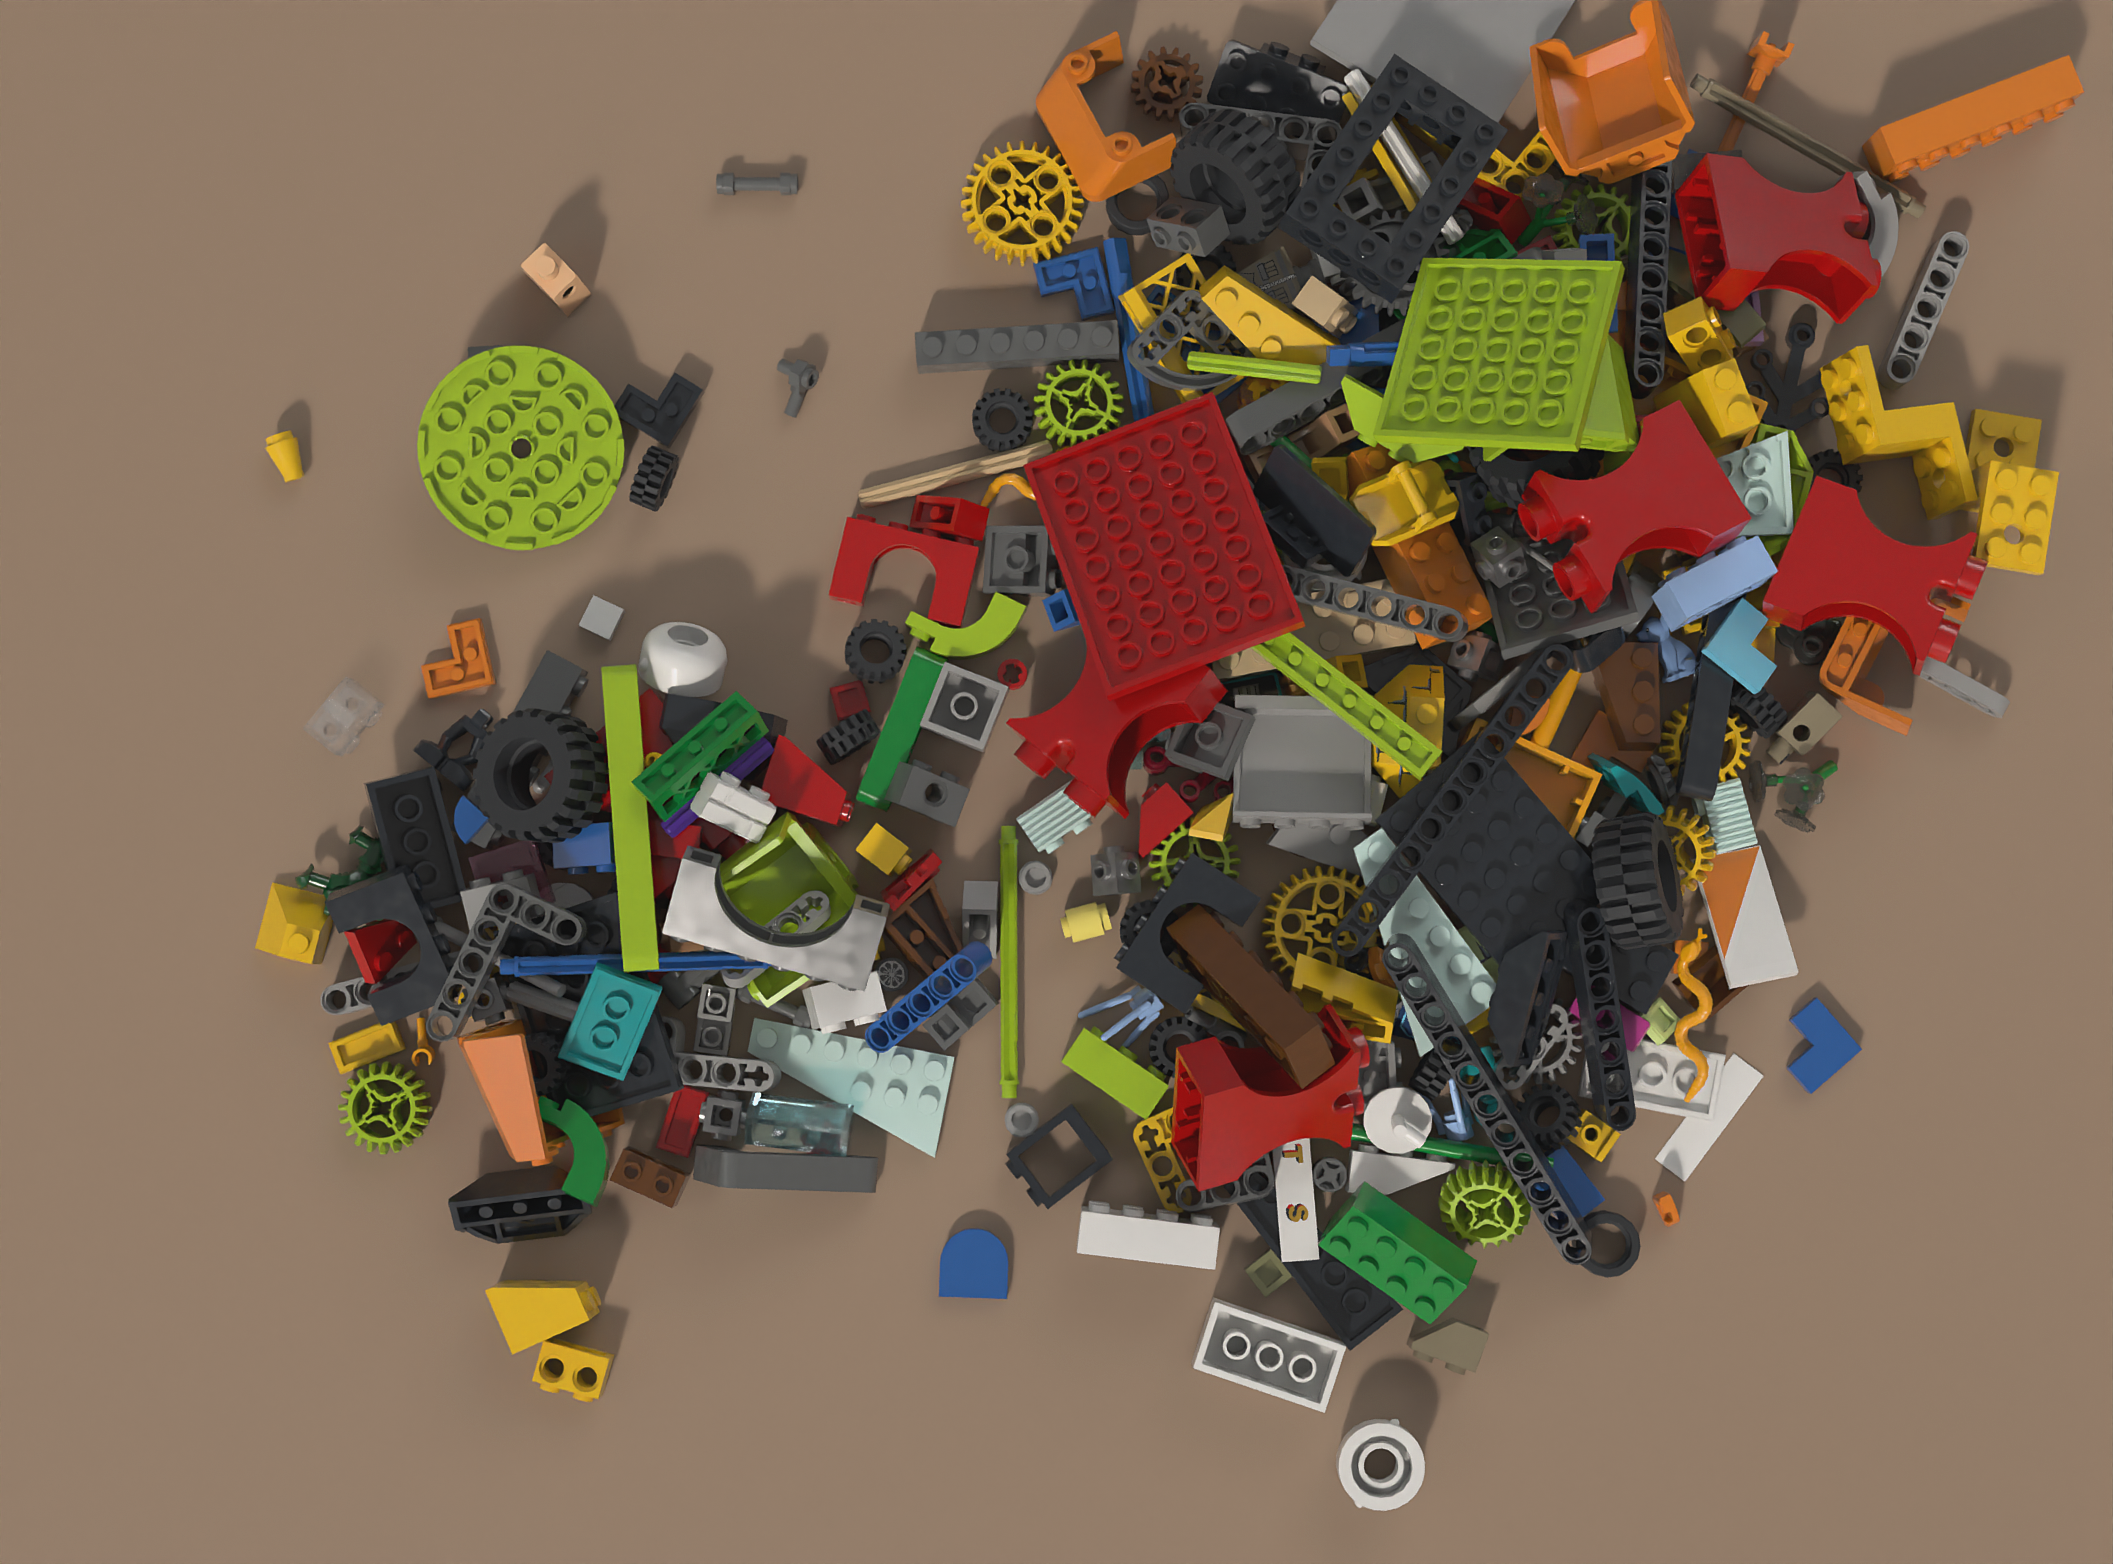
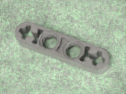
M809 891L763 927L780 932V928L784 924L791 922L798 925V929L794 933L814 932L830 917L829 899L821 891ZM811 905H813V906H815V907L821 906V910H819V911H817V910H815V909L809 910V906H811ZM722 969L721 974L726 985L732 988H742L766 969H743V972L740 974L737 972L731 973V969Z

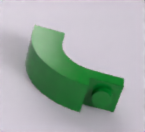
M540 1096L538 1104L542 1121L564 1131L571 1139L574 1149L573 1165L561 1190L570 1196L597 1207L606 1188L610 1169L608 1147L601 1130L589 1114L576 1103L566 1099L561 1111L557 1110L559 1107L558 1103Z

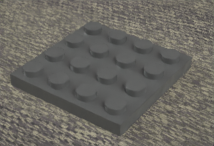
M1565 538L1553 544H1550L1547 539L1540 541L1532 540L1528 543L1530 547L1552 563L1565 558L1574 544L1572 540ZM1528 553L1524 556L1528 570L1501 588L1490 579L1484 580L1504 660L1544 649L1554 644L1565 643L1640 621L1623 560L1616 565L1611 592L1599 609L1592 614L1581 597L1574 601L1569 600L1560 590L1553 571Z

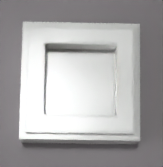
M593 595L579 626L611 641L625 610Z

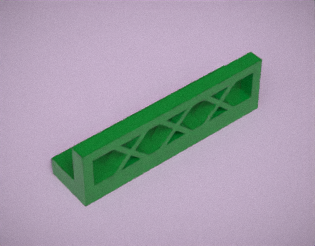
M735 691L631 782L650 802L658 816L665 822L700 791V786L708 773L712 772L716 775L722 773L769 730L759 712L742 695ZM755 724V727L744 736V733ZM726 749V752L718 758L719 754ZM698 772H700L699 776H698L696 779H694L693 781H691L692 778H693ZM674 795L673 799H671L665 806H662V804L667 799Z

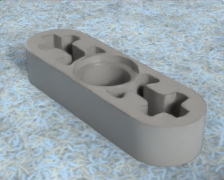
M1927 657L1919 676L1996 718H2002L2010 703L2001 694L1943 662Z
M1553 1004L1550 1012L1551 1014L1555 1011L1558 1013L1556 1019L1559 1025L1557 1027L1549 1026L1544 1034L1550 1035V1038L1546 1042L1545 1038L1542 1037L1539 1052L1535 1055L1532 1064H1529L1526 1069L1523 1065L1515 1069L1514 1073L1517 1076L1515 1081L1507 1080L1504 1082L1502 1080L1504 1078V1073L1501 1071L1504 1066L1512 1067L1506 1063L1503 1055L1495 1064L1493 1071L1505 1089L1513 1090L1519 1088L1566 1029L1568 1015L1561 1006Z

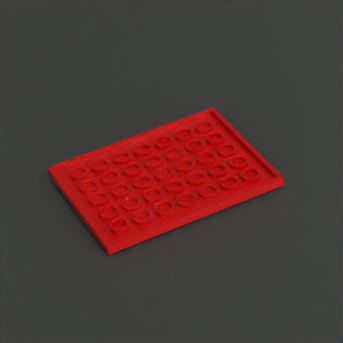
M1213 392L1023 465L1109 701L1305 627L1298 604Z

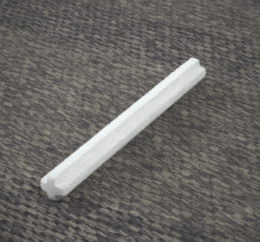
M1355 69L1344 77V81L1360 105L1371 87L1361 71ZM1391 121L1380 138L1419 199H1421L1430 186L1431 181ZM1451 215L1440 231L1450 245L1456 243L1464 236L1461 228Z

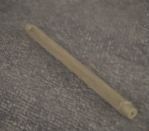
M1697 73L1691 81L1690 87L1700 92L1701 97H1705L1839 176H1842L1845 172L1867 171L1876 184L1878 194L1891 193L1896 209L1902 213H1909L1917 219L1924 213L1926 205L1917 201L1914 195H1910L1823 143L1812 139L1809 135L1754 103L1745 100L1735 92L1717 83L1714 79H1707Z

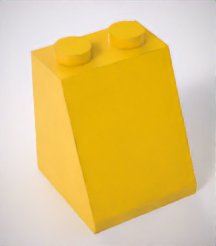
M1735 358L1703 369L1653 397L1657 411L1680 400L1709 449L1740 439L1760 424Z
M504 1280L485 1290L512 1355L587 1322L600 1313L598 1308L601 1305L599 1294L594 1286L589 1288L587 1281Z

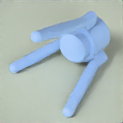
M1137 985L1127 993L1078 1013V1017L1083 1019L1133 998L1134 1000L1129 1003L1133 1011L1101 1035V1039L1106 1041L1138 1017L1140 1020L1144 1018L1122 1044L1128 1048L1147 1026L1160 1016L1158 1011L1165 1006L1156 994L1147 988L1141 989Z
M1451 1077L1448 1082L1454 1110L1444 1114L1445 1120L1442 1121L1430 1099L1422 1094L1420 1095L1428 1103L1438 1134H1446L1448 1140L1461 1142L1474 1136L1472 1128L1474 1122L1470 1105L1462 1092L1461 1107L1456 1082Z

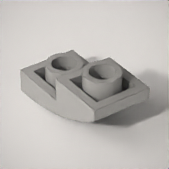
M702 984L693 1051L728 1056L737 989Z

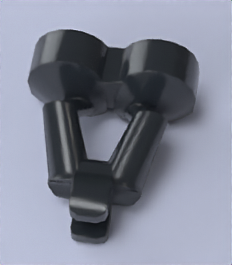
M479 709L472 719L467 715H463L442 734L438 744L423 739L416 745L413 751L465 792L474 781L471 772L465 766L478 763V760L475 759L478 749H483L485 744L483 739L488 733L485 730L494 719L484 709ZM470 732L474 737L469 754L456 759L449 758L447 751L453 741Z

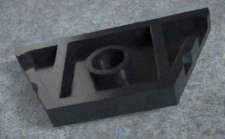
M1420 644L1364 666L1368 684L1367 688L1374 694L1379 692L1409 664L1443 666L1445 700L1442 754L1448 758L1456 751L1460 730H1456L1449 721L1464 710L1469 702L1472 687L1467 682L1457 676L1451 668L1428 648L1422 650Z

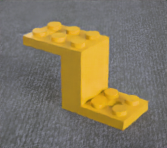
M1868 345L1856 346L1820 368L1821 383L1826 392L1829 416L1833 421L1837 437V449L1841 454L1843 465L1912 456L1913 469L1918 479L1922 496L1921 502L1925 509L1927 520L1940 519L1978 501L1954 402L1884 411Z
M1974 409L1971 411L1966 453L1978 501L1959 509L1979 513L1976 527L1978 535L1972 555L1987 560V567L2042 575L2044 574L2059 472L2035 468L2042 420ZM2001 439L2008 443L2010 450L2007 457H2001L1995 453L1994 443L1996 440ZM2007 526H2014L2019 530L2020 540L2017 544H2011L2005 539L2004 531Z

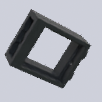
M1071 1103L1006 1153L1010 1160L1005 1164L1016 1179L1023 1176L1029 1184L1030 1188L1026 1192L1037 1207L1044 1204L1048 1210L1112 1161L1113 1157ZM1066 1120L1096 1160L1049 1196L1019 1155Z

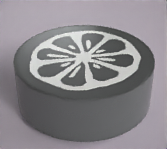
M886 958L880 961L875 968V971L878 972L881 988L885 991H898L908 981V968L900 959Z

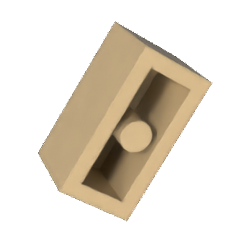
M1314 276L1310 277L1292 302L1294 306L1337 338H1340L1343 333L1347 334L1354 327L1357 321L1356 315L1359 312L1346 299Z

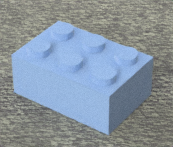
M1758 535L1749 540H1746L1745 536H1741L1727 544L1725 549L1717 553L1718 556L1712 551L1696 560V564L1689 567L1688 571H1686L1685 567H1681L1668 574L1665 580L1658 583L1660 589L1652 598L1671 632L1762 586L1778 572Z

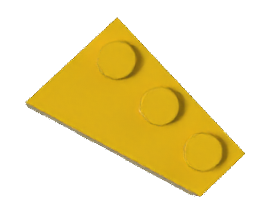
M1298 953L1291 990L1301 999L1304 1005L1303 1009L1307 1013L1314 1011L1318 1014L1324 1005L1331 1004L1347 1029L1356 1026L1362 1031L1366 1040L1391 1043L1399 990Z

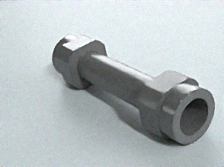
M734 173L717 174V194L735 195V191H780L781 195L798 194V174L780 173V177H735Z
M747 985L737 988V999L748 1004L755 1002L766 1007L761 1000L758 1001L752 997ZM780 999L768 1007V1009L793 1019V1024L807 1029L811 1027L810 1017L805 1005L801 1004L798 1007Z

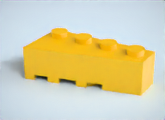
M1225 265L1199 287L1201 299L1256 358L1321 365L1326 362L1327 345H1341L1338 338L1330 333H1326L1317 327L1315 323L1292 311L1287 305L1261 291L1259 287ZM1278 380L1282 386L1290 382L1285 380Z

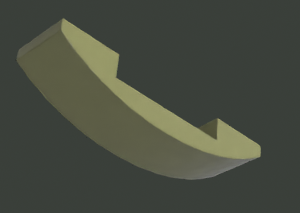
M1669 249L1667 291L1673 288L1687 300L1692 301L1695 299L1688 258L1680 252ZM1745 299L1734 312L1717 310L1722 322V329L1728 328L1736 345L1740 348H1743L1766 328V323Z

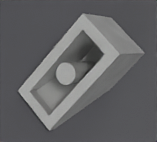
M964 881L962 947L964 948L973 941H979L990 949L992 958L996 959L998 882Z

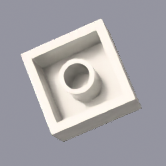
M877 971L870 972L865 992L861 990H845L833 982L802 990L811 1021L812 1030L821 1028L822 1034L846 1029L845 1021L853 1019L855 1026L880 1020L878 1013L887 1011Z

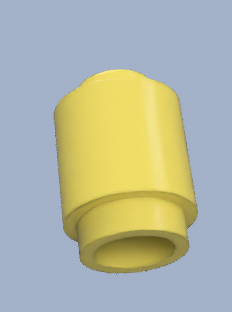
M1096 902L1067 909L1065 910L1066 917L1060 918L1065 938L1072 936L1073 943L1105 935L1104 931L1112 929L1105 903L1097 905Z

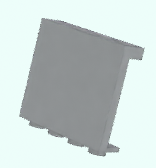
M1235 695L1234 709L1251 714L1256 720L1233 771V822L1240 823V827L1259 828L1261 823H1274V827L1279 829L1295 828V824H1309L1311 829H1328L1330 824H1343L1344 829L1361 830L1364 829V825H1370L1372 820L1371 742L1313 696Z

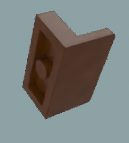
M1716 944L1688 967L1691 975L1705 984L1713 999L1712 1012L1707 1019L1714 1016L1749 986L1729 989ZM1678 976L1672 981L1673 985L1686 1003L1694 1010H1697L1699 1007L1697 996L1681 982Z

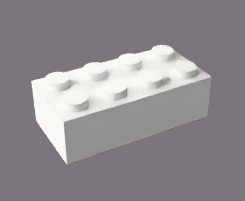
M1089 1201V1206H1081L1076 1247L1077 1253L1215 1270L1220 1227L1217 1222H1213L1211 1215L1191 1213V1217L1188 1219L1180 1218L1176 1211H1168L1166 1209H1157L1155 1215L1144 1213L1143 1207L1123 1205L1122 1210L1110 1209L1107 1202Z
M1213 1297L1191 1363L1194 1369L1325 1413L1346 1345L1343 1341Z

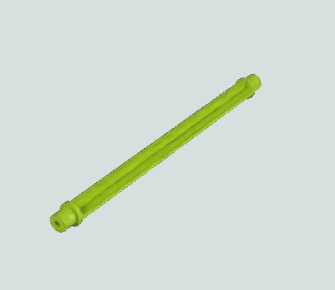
M1001 826V839L998 840V844H1000L1001 1080H999V1085H1002V1098H1017V1085L1020 1084L1018 1080L1017 844H1019V840L1016 839V826Z

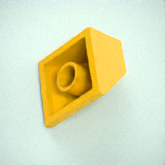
M272 882L255 948L308 964H322L333 924L331 915L327 916L324 914L325 896Z

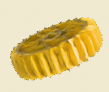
M1023 140L1020 141L1019 150H1013L1011 143L1007 142L1006 153L1003 154L995 146L994 159H991L984 153L982 156L985 166L974 163L973 169L977 176L970 174L966 176V181L972 187H962V194L970 197L961 200V207L963 209H970L962 214L963 221H973L967 225L966 230L968 234L978 232L973 239L975 245L985 241L983 247L985 254L994 248L996 261L1003 254H1006L1008 265L1012 264L1014 257H1019L1022 267L1025 266L1026 257L1031 256L1035 264L1038 263V255L1042 253L1046 259H1051V248L1060 254L1062 252L1060 241L1062 240L1067 244L1072 242V238L1067 232L1077 233L1079 230V226L1073 220L1081 221L1083 213L1075 209L1083 208L1084 206L1083 199L1075 198L1081 195L1079 186H1072L1075 184L1073 174L1067 175L1069 173L1067 163L1062 166L1059 165L1062 155L1058 153L1051 159L1049 157V146H1046L1043 152L1039 153L1037 142L1033 143L1031 150H1026ZM1030 163L1039 167L1024 179L1013 164ZM998 172H1005L1010 175V180L1005 184H998L992 178ZM1045 177H1053L1058 183L1052 189H1045L1039 182ZM987 185L997 201L981 214V194L984 186ZM1061 194H1064L1065 208L1059 223L1048 206L1058 199ZM1005 197H1007L1008 211L1005 209V207H1006ZM1037 197L1040 199L1039 210L1037 209ZM1016 198L1022 202L1028 200V208L1025 209L1022 205L1017 207ZM993 218H1000L1006 223L1003 229L999 231L991 230L987 224ZM1040 223H1047L1053 230L1050 234L1041 236L1034 229ZM1021 228L1032 244H1012L1005 240Z
M1315 866L1314 876H1310V873L1305 868L1302 869V880L1299 881L1292 874L1290 875L1292 886L1289 887L1281 882L1279 887L1284 893L1281 896L1275 893L1270 895L1277 903L1275 906H1265L1264 909L1272 913V917L1262 919V923L1270 925V930L1261 933V935L1271 937L1272 939L1271 943L1264 946L1265 950L1275 949L1276 954L1270 958V961L1281 960L1283 962L1278 971L1280 973L1288 969L1292 971L1289 981L1293 982L1296 960L1286 949L1283 938L1305 941L1304 955L1312 958L1314 954L1322 952L1327 955L1329 964L1336 967L1338 953L1333 950L1332 946L1331 950L1326 947L1312 948L1313 940L1318 943H1330L1332 932L1326 933L1325 938H1322L1321 932L1316 930V928H1312V926L1322 923L1323 918L1327 919V925L1333 928L1338 925L1337 920H1341L1344 917L1345 891L1357 899L1365 888V885L1360 888L1357 886L1360 878L1359 875H1355L1349 881L1346 879L1347 869H1343L1339 876H1335L1334 866H1329L1327 874L1323 875L1321 867ZM1324 885L1333 886L1337 892V898L1332 904L1324 903L1319 897L1320 889ZM1313 887L1310 911L1294 908L1287 909L1288 904L1297 894ZM1367 902L1361 905L1365 918L1359 917L1366 923L1370 922L1369 916L1373 911L1371 903ZM1317 907L1323 910H1331L1336 908L1335 916L1330 913H1320L1315 915ZM1288 914L1296 916L1299 920V928L1293 934L1286 933L1281 926L1282 919ZM1315 915L1313 920H1306L1307 916ZM1378 929L1375 930L1363 947L1380 945L1376 943L1377 939L1382 938ZM1346 930L1339 934L1342 939L1337 941L1338 946L1356 943L1351 939L1349 931ZM1305 932L1311 933V937L1304 936ZM1366 966L1361 972L1368 974L1370 971Z

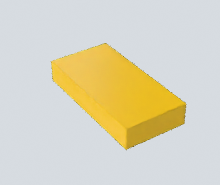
M396 1021L383 1026L379 1022L328 1043L340 1075L406 1049Z

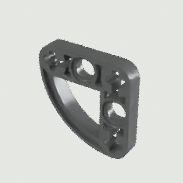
M1189 290L1178 295L1131 342L1127 350L1128 360L1145 377L1162 386L1183 391L1212 388L1237 376L1214 372L1204 375H1186L1171 371L1158 364L1157 362L1188 331L1208 353L1232 355L1230 351L1239 350L1241 353L1239 356L1252 358V352L1201 299L1200 292L1195 290ZM1193 300L1195 302L1193 306L1195 312L1192 311L1180 319L1176 314L1181 313L1186 308L1187 304L1185 301ZM1163 320L1170 321L1174 325L1175 334L1171 339L1164 338L1160 334L1159 326ZM1209 322L1215 323L1220 329V337L1216 341L1208 339L1205 335V326ZM1229 338L1230 342L1225 344L1226 347L1219 350L1217 346L1223 344ZM1154 340L1158 345L1153 346L1147 353L1149 358L1141 360L1138 356L1141 352L1139 347L1147 346Z

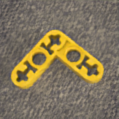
M1172 1106L1148 1117L1147 1120L1143 1119L1138 1122L1134 1127L1133 1137L1163 1206L1168 1211L1180 1213L1184 1211L1180 1206H1176L1174 1202H1167V1198L1171 1196L1168 1186L1165 1185L1161 1189L1158 1184L1159 1182L1169 1181L1176 1174L1180 1178V1181L1173 1182L1176 1190L1182 1182L1186 1181L1169 1144L1172 1137V1127L1169 1122L1170 1116L1173 1114ZM1148 1125L1150 1129L1156 1128L1158 1130V1134L1154 1135L1156 1145L1159 1147L1164 1143L1166 1150L1155 1151L1149 1157H1146L1145 1151L1151 1150L1147 1140L1140 1141L1139 1135L1143 1133L1142 1127ZM1159 1156H1166L1172 1162V1169L1167 1175L1161 1176L1153 1171V1161ZM1187 1188L1184 1190L1186 1196L1182 1198V1201L1190 1206L1192 1196L1190 1189Z

